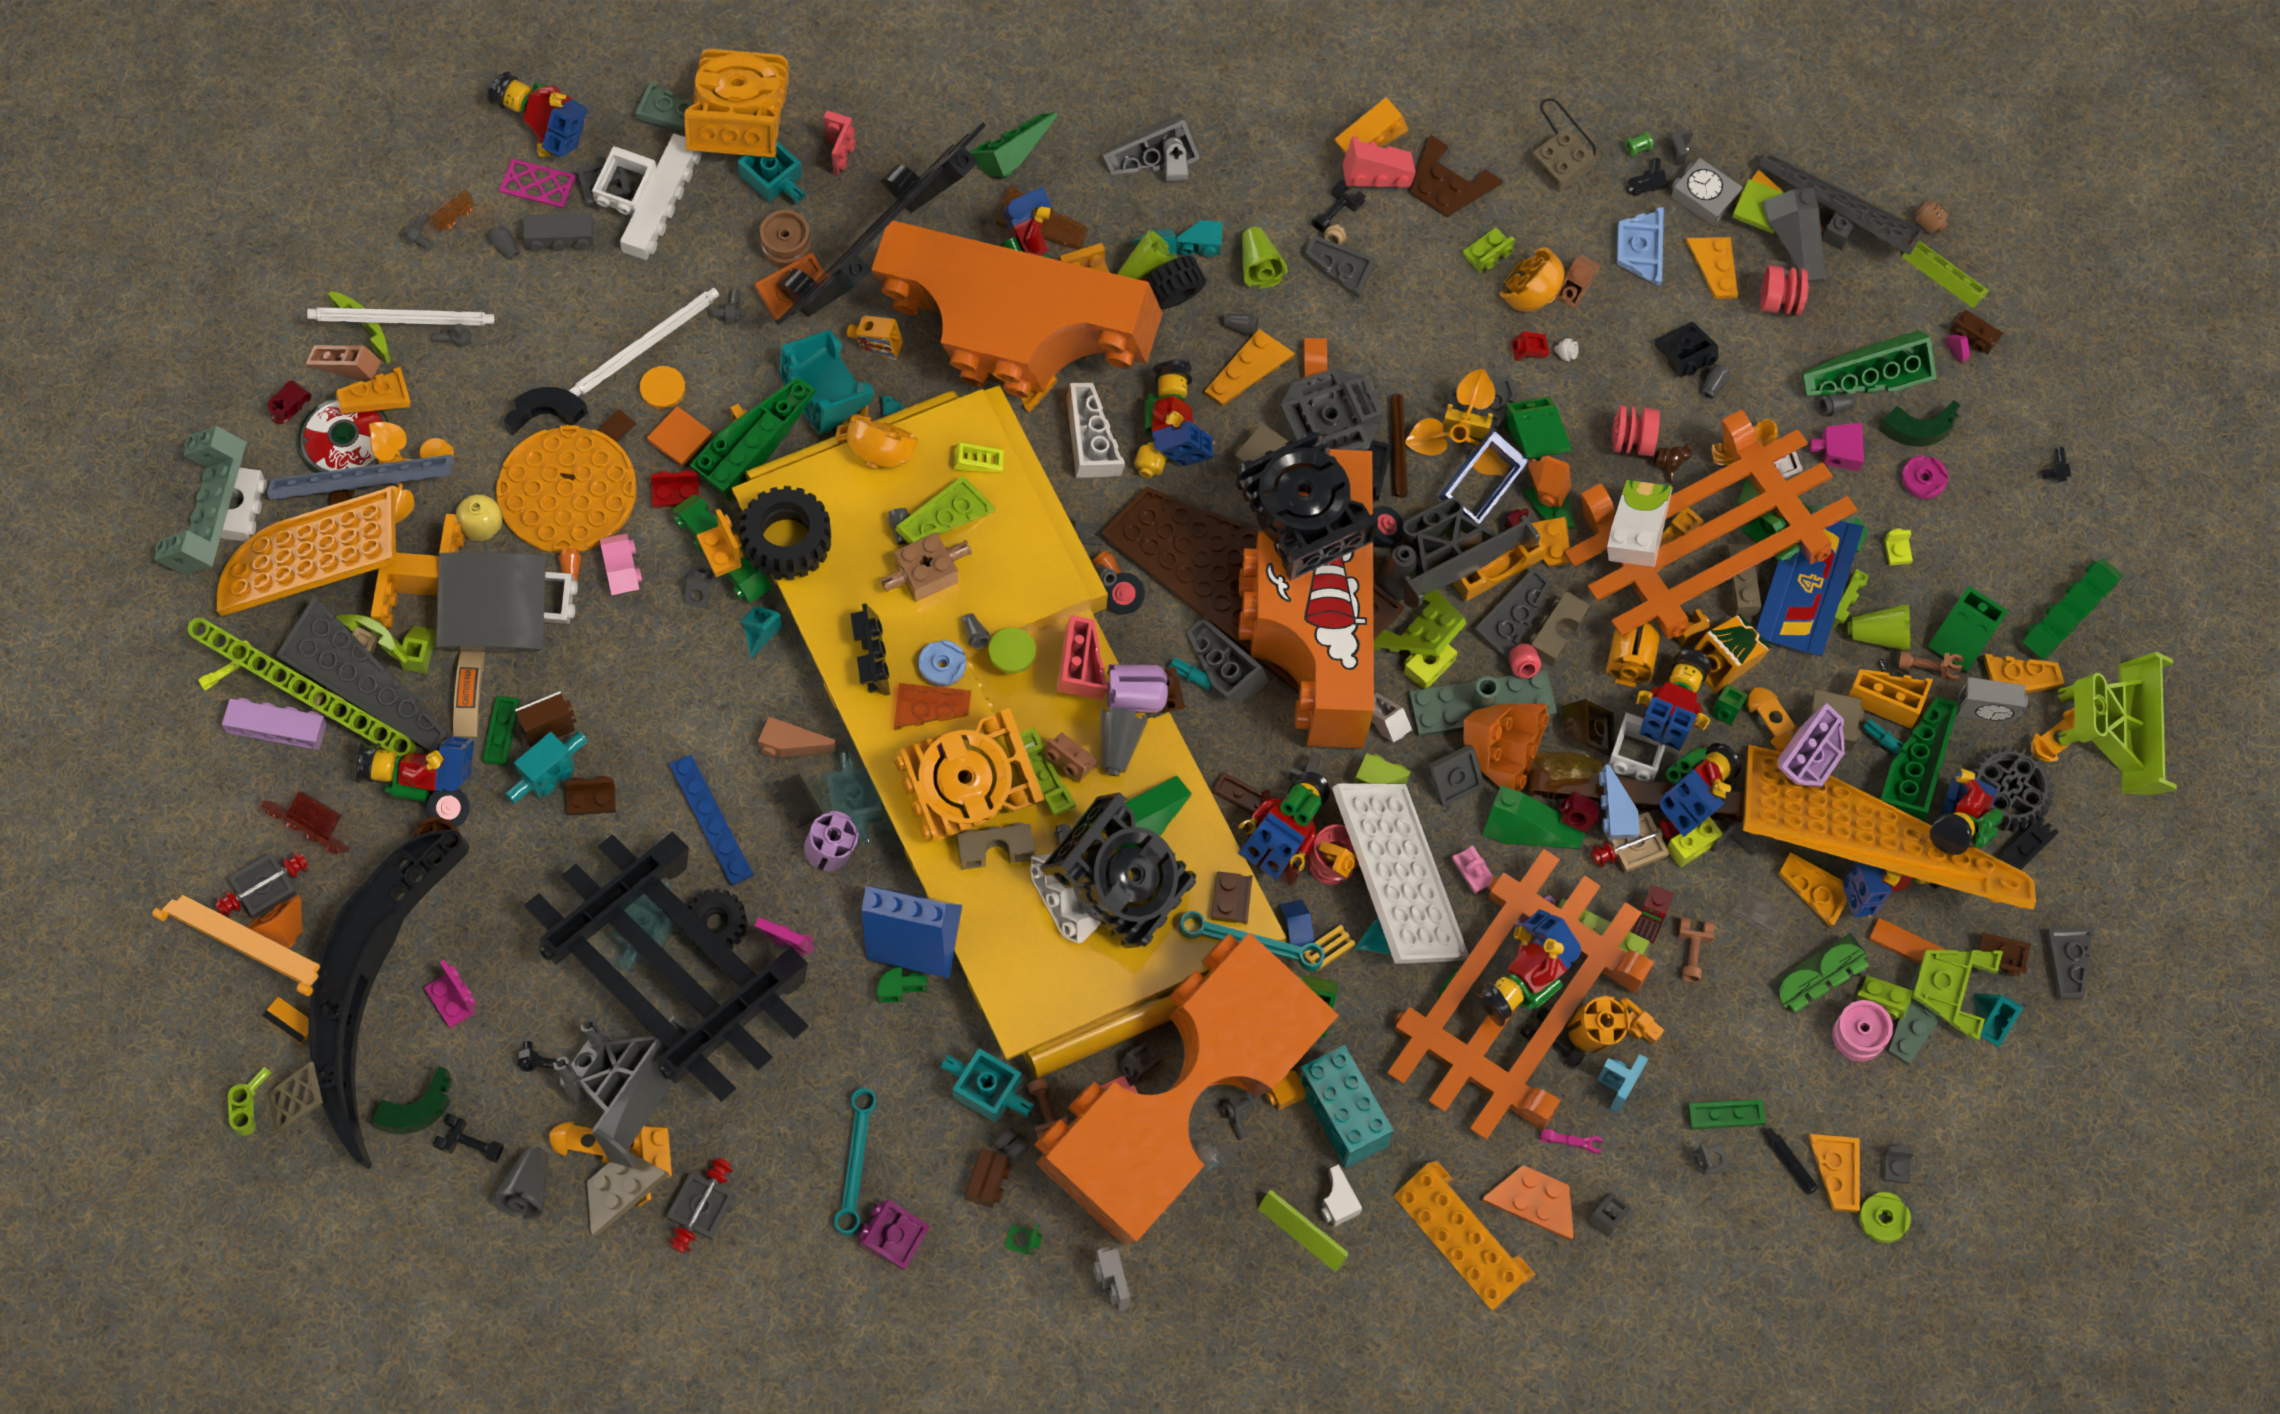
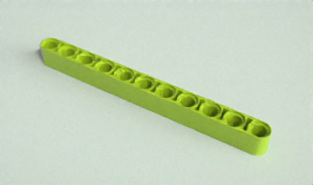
M195 618L189 623V635L197 641L375 744L381 743L383 749L394 751L397 756L403 757L407 753L416 752L415 743L407 736L207 620ZM205 625V633L198 636L197 631L199 627ZM226 637L225 644L222 647H218V640ZM245 648V656L241 659H238V652L241 649ZM262 660H266L265 668L262 670H258V663ZM281 672H286L285 680L278 682V675ZM306 683L304 693L298 694L297 689L299 685ZM320 695H326V702L323 705L318 706V697ZM346 706V714L343 717H338V709ZM366 718L367 725L363 729H358V722ZM382 730H387V737L379 741L378 734ZM407 742L408 747L406 751L399 753L398 746L400 743Z

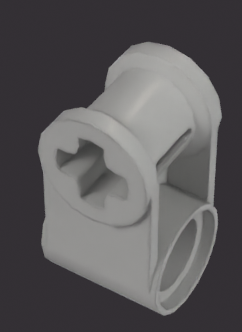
M1168 138L1163 147L1165 181L1188 180L1185 147L1179 138ZM1174 147H1178V148L1176 149V152H1175V153H1172V151L1174 150Z

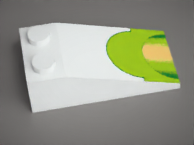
M1626 480L1607 545L1609 561L1655 567L1672 486Z

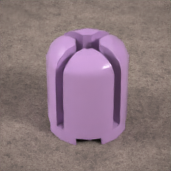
M1108 666L1107 674H1110V679L1108 680L1107 707L1130 710L1136 713H1157L1164 708L1167 702L1168 686L1166 685L1167 674L1161 666Z
M831 811L815 819L803 848L805 857L812 866L818 868L823 857L826 858L823 871L838 870L846 864L858 842L859 834L851 818L842 812ZM832 830H836L834 839L832 841L830 840L829 836Z

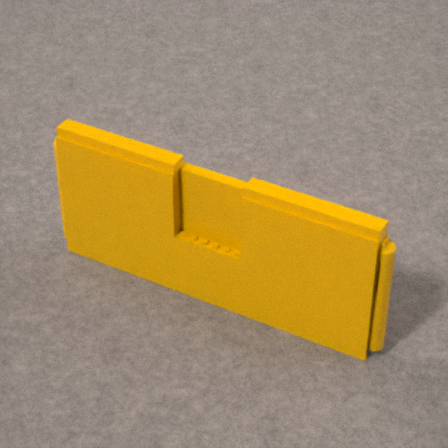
M1000 385L985 391L983 389L960 398L954 391H948L877 419V421L902 428L914 434V438H919L912 458L902 466L895 468L879 466V469L870 467L865 464V460L852 452L847 440L837 442L836 436L745 471L747 482L733 487L732 491L742 512L744 509H748V503L752 499H758L759 493L763 491L769 493L770 488L777 487L778 490L784 489V486H791L792 490H796L797 487L805 489V494L812 493L816 496L817 501H821L824 504L825 511L829 514L831 525L830 551L827 552L825 561L823 563L819 562V568L814 572L810 569L805 577L801 578L800 575L794 576L795 580H788L787 577H781V580L773 578L772 574L770 575L785 599L823 678L824 688L834 708L838 710L905 849L904 854L915 877L919 878L927 897L962 905L954 953L968 980L967 985L979 1010L982 1009L1006 1061L1022 1054L1026 1063L1029 1064L1034 1078L1039 1079L1171 1021L1168 1016L1177 1008V1005L1168 997L1195 970L1203 977L1207 975L1210 969L1201 961L1220 941L1203 935L1196 939L1184 937L1180 932V921L1186 912L1196 911L1207 922L1282 942L1286 941V936L1246 859L1238 854L1240 847L1170 712L1154 719L1153 717L1148 718L1147 725L1125 773H1120L1119 776H1111L1105 774L1106 770L1101 768L1100 711L1101 708H1105L1106 712L1109 711L1110 707H1107V694L1103 700L1056 691L1065 626L1071 615L1095 621L1106 683L1110 679V674H1107L1108 666L1119 665L1093 615L1107 608L1108 593ZM958 442L1004 450L1003 471L976 472L953 470L954 450ZM972 455V460L975 461L976 456ZM982 456V462H985V456ZM991 456V464H995V456ZM964 476L995 507V510L991 514L939 535L942 543L947 548L955 546L964 540L968 542L967 545H970L972 554L954 561L958 569V583L915 602L905 584L886 592L880 578L898 571L894 564V551L909 545V543L897 544L887 520L889 517L888 512L897 508H906L907 513L912 515L940 492ZM781 520L770 525L763 536L774 545L786 547L801 542L808 534V530L797 521ZM865 603L879 616L883 628L882 640L886 648L885 661L889 669L890 695L887 696L882 691L869 693L868 684L862 685L860 683L857 657L867 655L869 651L868 649H862L861 640H854L851 614L863 611L862 604ZM969 613H973L990 633V641L998 631L1006 628H1019L1026 631L1033 638L1036 645L1034 661L1027 670L1018 674L1002 672L991 663L989 644L981 649H974L968 644L962 618ZM940 640H947L957 644L963 650L966 658V670L963 677L957 683L945 687H938L928 683L919 671L921 651L928 644L940 642ZM940 663L938 666L945 667L946 664ZM1010 708L1019 733L1035 727L1044 746L1050 738L1054 739L1063 732L1099 760L1097 766L1080 783L1074 778L1069 777L1055 763H1052L1063 786L1066 785L1076 807L1056 816L1052 815L1043 801L1015 812L1002 808L990 820L967 829L982 831L991 826L1003 828L1010 827L1011 824L1019 822L1030 824L1035 855L1052 854L1058 846L1057 836L1054 835L1055 827L1069 824L1070 828H1073L1098 796L1120 792L1126 798L1125 803L1178 776L1192 795L1178 814L1171 820L1160 837L1164 839L1175 853L1176 861H1183L1186 864L1185 870L1193 871L1196 874V883L1193 888L1183 894L1180 905L1170 911L1166 916L1168 918L1166 923L1156 929L1152 934V941L1145 947L1141 945L1135 948H1124L1121 945L1122 939L1114 938L1111 935L1112 929L1104 928L1101 924L1082 943L1078 944L1063 938L1032 881L1030 871L1031 860L1010 863L1009 855L1005 849L992 847L986 852V867L962 870L957 845V834L962 832L930 843L928 839H923L919 828L922 826L920 817H915L911 808V803L914 802L911 793L906 794L902 784L904 779L903 772H898L893 760L896 757L897 750L958 729L974 730L980 719ZM1136 713L1135 717L1141 719L1145 713ZM981 727L979 732L985 734ZM1004 736L993 739L1002 747L1009 758L1010 755L1004 742ZM963 740L966 749L981 754L990 765L992 784L988 793L984 796L990 810L993 805L989 797L996 784L994 765L983 751L969 746L968 740ZM1011 765V788L1022 784H1020L1014 766ZM969 774L962 782L963 784H968L970 782ZM1008 796L1005 802L1011 804ZM948 802L949 805L960 808L963 817L968 818L963 805ZM1130 870V871H1129V878L1132 880L1133 874H1132V872H1131V870ZM1217 871L1242 874V876L1253 875L1247 924L1212 920ZM1149 900L1127 903L1120 912L1123 913L1128 906L1139 907L1145 905ZM1190 918L1184 922V927L1190 932H1196L1201 928V924L1198 920Z

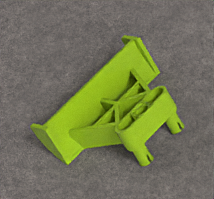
M2156 651L2119 664L2118 683L2107 684L2102 674L2095 673L2076 680L2071 686L2058 690V693H2062L2058 694V698L2062 703L2073 699L2075 703V727L2059 732L2058 736H2063L2058 738L2061 745L2067 746L2078 741L2083 743L2093 741L2121 771L2122 793L2155 795L2177 790L2176 784L2165 780L2162 668L2173 665V659Z

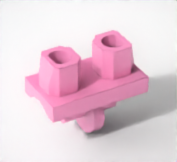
M1474 846L1452 857V860L1474 894L1489 887L1494 877Z

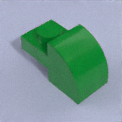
M902 967L888 971L878 984V1003L903 1002V993L927 992V977L922 976L920 973H910L907 976H902Z

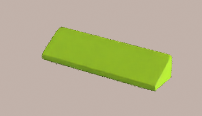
M1919 241L1910 255L1905 252L1902 255V258L1972 308L1989 292L1988 289L1921 241Z
M1268 1191L1258 1210L1336 1272L1347 1259L1348 1252L1274 1191Z

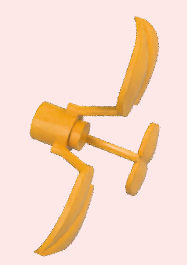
M1484 369L1475 370L1465 376L1457 388V399L1459 403L1469 405L1460 423L1454 425L1450 432H1444V426L1439 420L1435 418L1422 419L1415 425L1405 444L1415 452L1428 456L1439 455L1447 449L1448 442L1445 438L1446 436L1451 437L1453 441L1458 443L1466 440L1478 446L1480 442L1469 437L1471 430L1466 422L1473 406L1477 409H1485L1494 401L1495 387ZM1487 447L1472 467L1485 475L1504 476L1509 464Z
M373 422L369 424L371 451L375 458L378 459L379 464L413 460L400 455L399 450L404 448L407 442L406 434L401 427L389 422ZM430 438L422 444L419 454L421 458L450 454L453 457L454 450L446 441L440 438ZM401 482L397 483L398 487L392 485L386 487H391L395 492V524L406 518L414 509L413 494L409 490H402L403 485Z

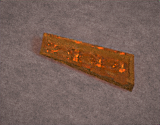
M1013 185L1009 187L996 220V225L1007 228V221L1003 217V209L1014 199L1025 195L1017 191V188ZM1051 208L1049 220L1043 219V225L1040 230L1044 240L1077 250L1082 249L1088 234V227L1064 214L1060 215Z

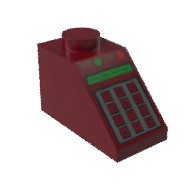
M1651 884L1640 911L1642 914L1636 921L1632 933L1654 944L1674 893Z

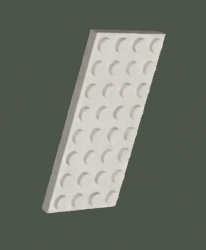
M1406 784L1335 785L1332 790L1395 964L1449 962L1467 959L1469 956Z

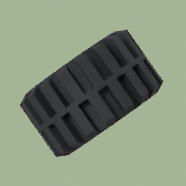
M1182 256L1168 261L1155 269L1146 278L1160 309L1172 308L1186 302L1198 294L1207 282L1195 258L1192 256Z

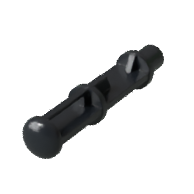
M1771 1127L1768 1128L1763 1134L1769 1140V1146L1774 1150L1805 1194H1813L1818 1189V1185L1782 1137L1777 1135Z

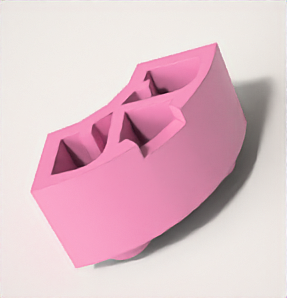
M627 533L600 539L611 595L639 590L638 582L642 581L640 567L635 568L632 554L636 553L634 540H629Z

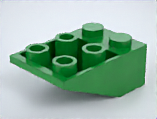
M1550 396L1506 403V428L1526 458L1537 459L1544 455H1560L1563 452L1571 451V445L1557 406Z
M1968 586L1927 646V649L1943 659L1945 653H1950L1949 656L1953 654L1961 655L1963 662L1952 661V664L1962 665L1961 670L1967 673L2002 623L2008 610Z

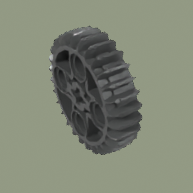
M2006 745L2001 751L1998 747H1995L1992 752L1987 750L1984 755H1980L1969 771L1975 773L1976 779L1997 789L1998 792L1994 803L2002 807L1999 810L2003 814V819L1999 824H2003V831H2006L2009 825H2011L2013 832H2015L2019 826L2022 830H2025L2028 825L2035 824L2038 818L2042 819L2048 813L2049 807L2053 803L2052 798L2055 792L2052 791L2055 783L2048 782L2052 778L2051 774L2045 775L2048 766L2041 768L2039 765L2042 760L2034 761V753L2027 756L2025 755V749L2018 753L2016 746L2011 751H2008ZM2009 762L2013 763L2008 771L1998 763ZM2017 768L2023 769L2026 774L2020 773ZM1985 773H1990L1993 778L1987 777ZM2031 776L2034 777L2039 789L2027 783ZM2012 785V788H2013V789L2010 790V791H2007V790H2008V786ZM2026 799L2032 800L2035 805L2029 804ZM2012 806L2023 814L2014 815L2007 812Z

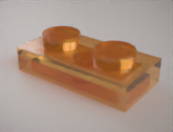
M465 189L433 214L431 218L434 227L441 232L444 229L451 228L460 216L469 214L474 206L472 195Z

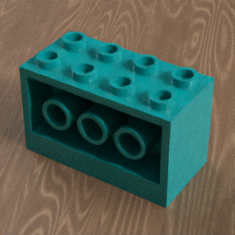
M1345 1045L1301 1066L1298 1078L1306 1091L1305 1099L1344 1168L1388 1147L1394 1130Z

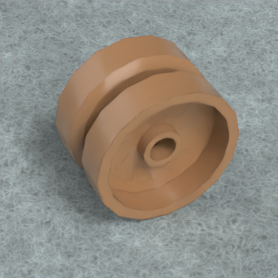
M780 210L768 215L762 222L760 228L762 251L770 264L784 268L810 254V230L808 222L802 215L795 211Z

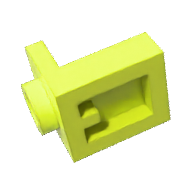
M1893 529L1887 533L1884 544L1888 565L1912 563L1913 559L1909 544L1911 530Z

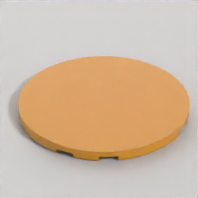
M564 425L550 430L544 429L519 443L504 461L496 486L498 505L508 528L526 544L551 553H561V550L566 548H574L582 552L601 545L600 539L614 536L627 522L634 508L637 494L635 472L628 455L621 446L602 432L595 429L580 428L575 425ZM560 473L574 475L575 479L573 481L564 479Z

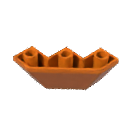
M1496 704L1475 710L1464 719L1463 741L1465 746L1470 744L1474 747L1480 771L1499 787L1503 785L1516 791H1520L1525 787L1528 774L1549 721L1547 704Z

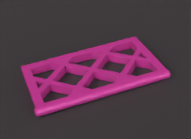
M511 159L499 192L564 208L577 175ZM515 164L526 166L528 169L517 175L513 171ZM542 170L548 172L550 176L538 181L533 171ZM530 173L535 182L523 187L518 178ZM559 175L569 177V181L567 184L560 186L555 177ZM553 179L557 188L545 193L541 184ZM515 180L520 189L517 191L506 189L507 184ZM538 186L542 195L538 197L526 193V190ZM560 191L562 195L560 202L549 200L548 196Z

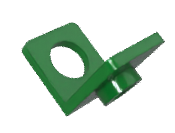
M1035 1224L1034 1230L1011 1225L1005 1248L1032 1256L1034 1248L1039 1249L1043 1234H1039V1224ZM1019 1232L1027 1236V1243L1022 1247L1014 1245L1012 1241L1013 1236Z

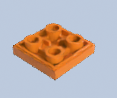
M677 406L647 437V441L683 467L713 434L712 431Z

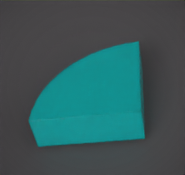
M882 395L883 417L905 409L893 397Z

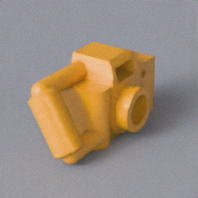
M1622 998L1619 1002L1624 1009L1629 1007L1633 1010L1629 1014L1630 1029L1628 1033L1637 1040L1640 1037L1644 1038L1653 1046L1665 1030L1655 1023L1654 1018L1646 1011H1642L1628 998Z

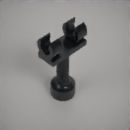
M1343 179L1332 188L1331 195L1337 199L1335 204L1324 215L1317 214L1311 221L1313 227L1321 233H1324L1331 226L1330 220L1344 206L1356 212L1366 201L1364 199L1366 196L1360 191L1353 198L1344 193L1348 187Z
M1542 1007L1537 1012L1536 1017L1543 1022L1550 1011ZM1526 1024L1521 1029L1520 1034L1530 1041L1537 1031L1531 1025ZM1558 1037L1553 1042V1046L1555 1045L1560 1052L1566 1055L1567 1060L1565 1063L1572 1069L1586 1056L1579 1048L1576 1050L1571 1049V1047L1569 1048Z
M447 1114L444 1120L445 1125L455 1130L450 1140L436 1136L433 1142L435 1148L452 1154L457 1143H462L484 1152L486 1159L495 1163L498 1162L503 1152L504 1144L494 1140L488 1144L463 1134L467 1125L465 1119Z

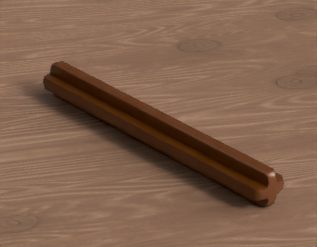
M1392 394L1391 421L1395 497L1406 498L1408 487L1404 401L1402 394Z

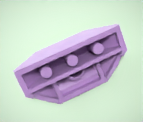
M1825 703L1799 728L1777 759L1779 769L1796 785L1823 786L1845 754L1844 718L1830 705Z

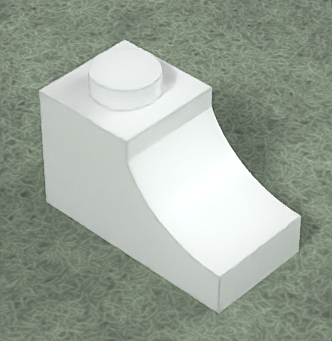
M1379 693L1374 694V713L1371 721L1385 738L1392 742L1400 740L1412 730L1403 707Z
M1339 1164L1329 1169L1328 1176L1331 1182V1194L1324 1199L1323 1208L1321 1209L1326 1222L1331 1221L1334 1227L1359 1215L1362 1210Z

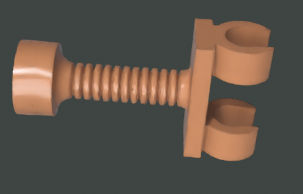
M1901 651L1899 669L1908 671L1909 667L1912 666L1937 669L1942 672L1941 679L1945 680L1946 677L1948 680L1956 682L1960 679V676L1951 675L1950 671L1961 672L1962 665L1952 664V661L1963 662V657L1958 654L1949 656L1950 653H1945L1944 661L1935 662V660L1916 659L1911 656V652Z
M1681 917L1678 938L1690 940L1688 966L1682 970V980L1697 983L1701 981L1702 970L1697 967L1700 942H1712L1715 923L1705 921L1703 932L1689 930L1691 919Z
M1038 1079L1027 1084L1030 1096L1034 1095L1037 1099L1045 1122L1043 1125L1034 1127L1037 1141L1053 1123L1058 1121H1054L1045 1095V1091L1048 1090L1045 1079ZM1067 1117L1062 1118L1061 1120L1069 1126Z

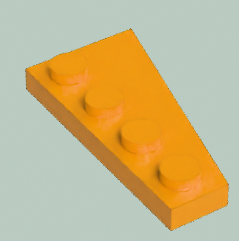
M1258 329L1208 386L1204 394L1223 407L1245 392L1247 388L1261 381L1263 377L1274 372L1285 362L1290 361L1295 357V353Z

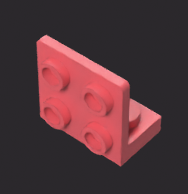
M827 110L824 115L825 138L830 144L834 145L832 151L833 174L838 176L840 170L844 171L847 166L848 158L846 157L848 152L852 153L855 148L856 140L853 138L855 128L852 126V118Z

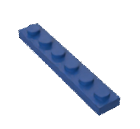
M687 755L670 763L669 766L731 886L753 877V872L692 755Z

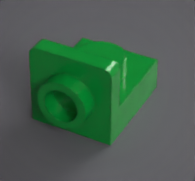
M1727 684L1718 698L1711 716L1731 726L1748 695Z

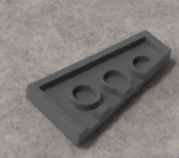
M1534 566L1478 624L1473 632L1508 662L1509 652L1518 645L1552 582Z

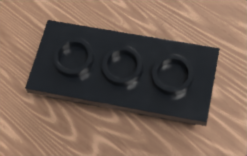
M865 603L862 604L863 611L851 614L854 640H861L862 649H868L869 654L857 657L860 683L862 685L868 684L869 693L882 691L887 696L890 695L889 669L885 661L886 648L882 640L883 628L879 616Z

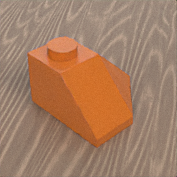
M1544 456L1540 461H1536L1534 458L1528 459L1526 464L1527 472L1538 500L1548 507L1560 508L1571 488L1569 463L1550 456Z
M299 895L273 907L274 910L268 912L262 918L259 916L247 928L286 948L292 947L297 942L296 938L303 932L302 904Z

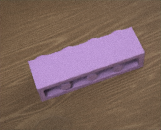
M239 698L238 700H229L222 726L225 732L229 734L320 750L327 723L324 716L315 711L305 713L293 707L278 708L270 703L263 702L257 704L252 703L248 699Z

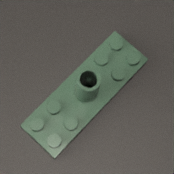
M1547 670L1539 671L1536 675L1527 679H1521L1515 675L1500 678L1484 676L1478 681L1409 691L1418 737L1464 730V719L1473 711L1496 704L1543 703L1547 704V714L1549 717L1557 715Z

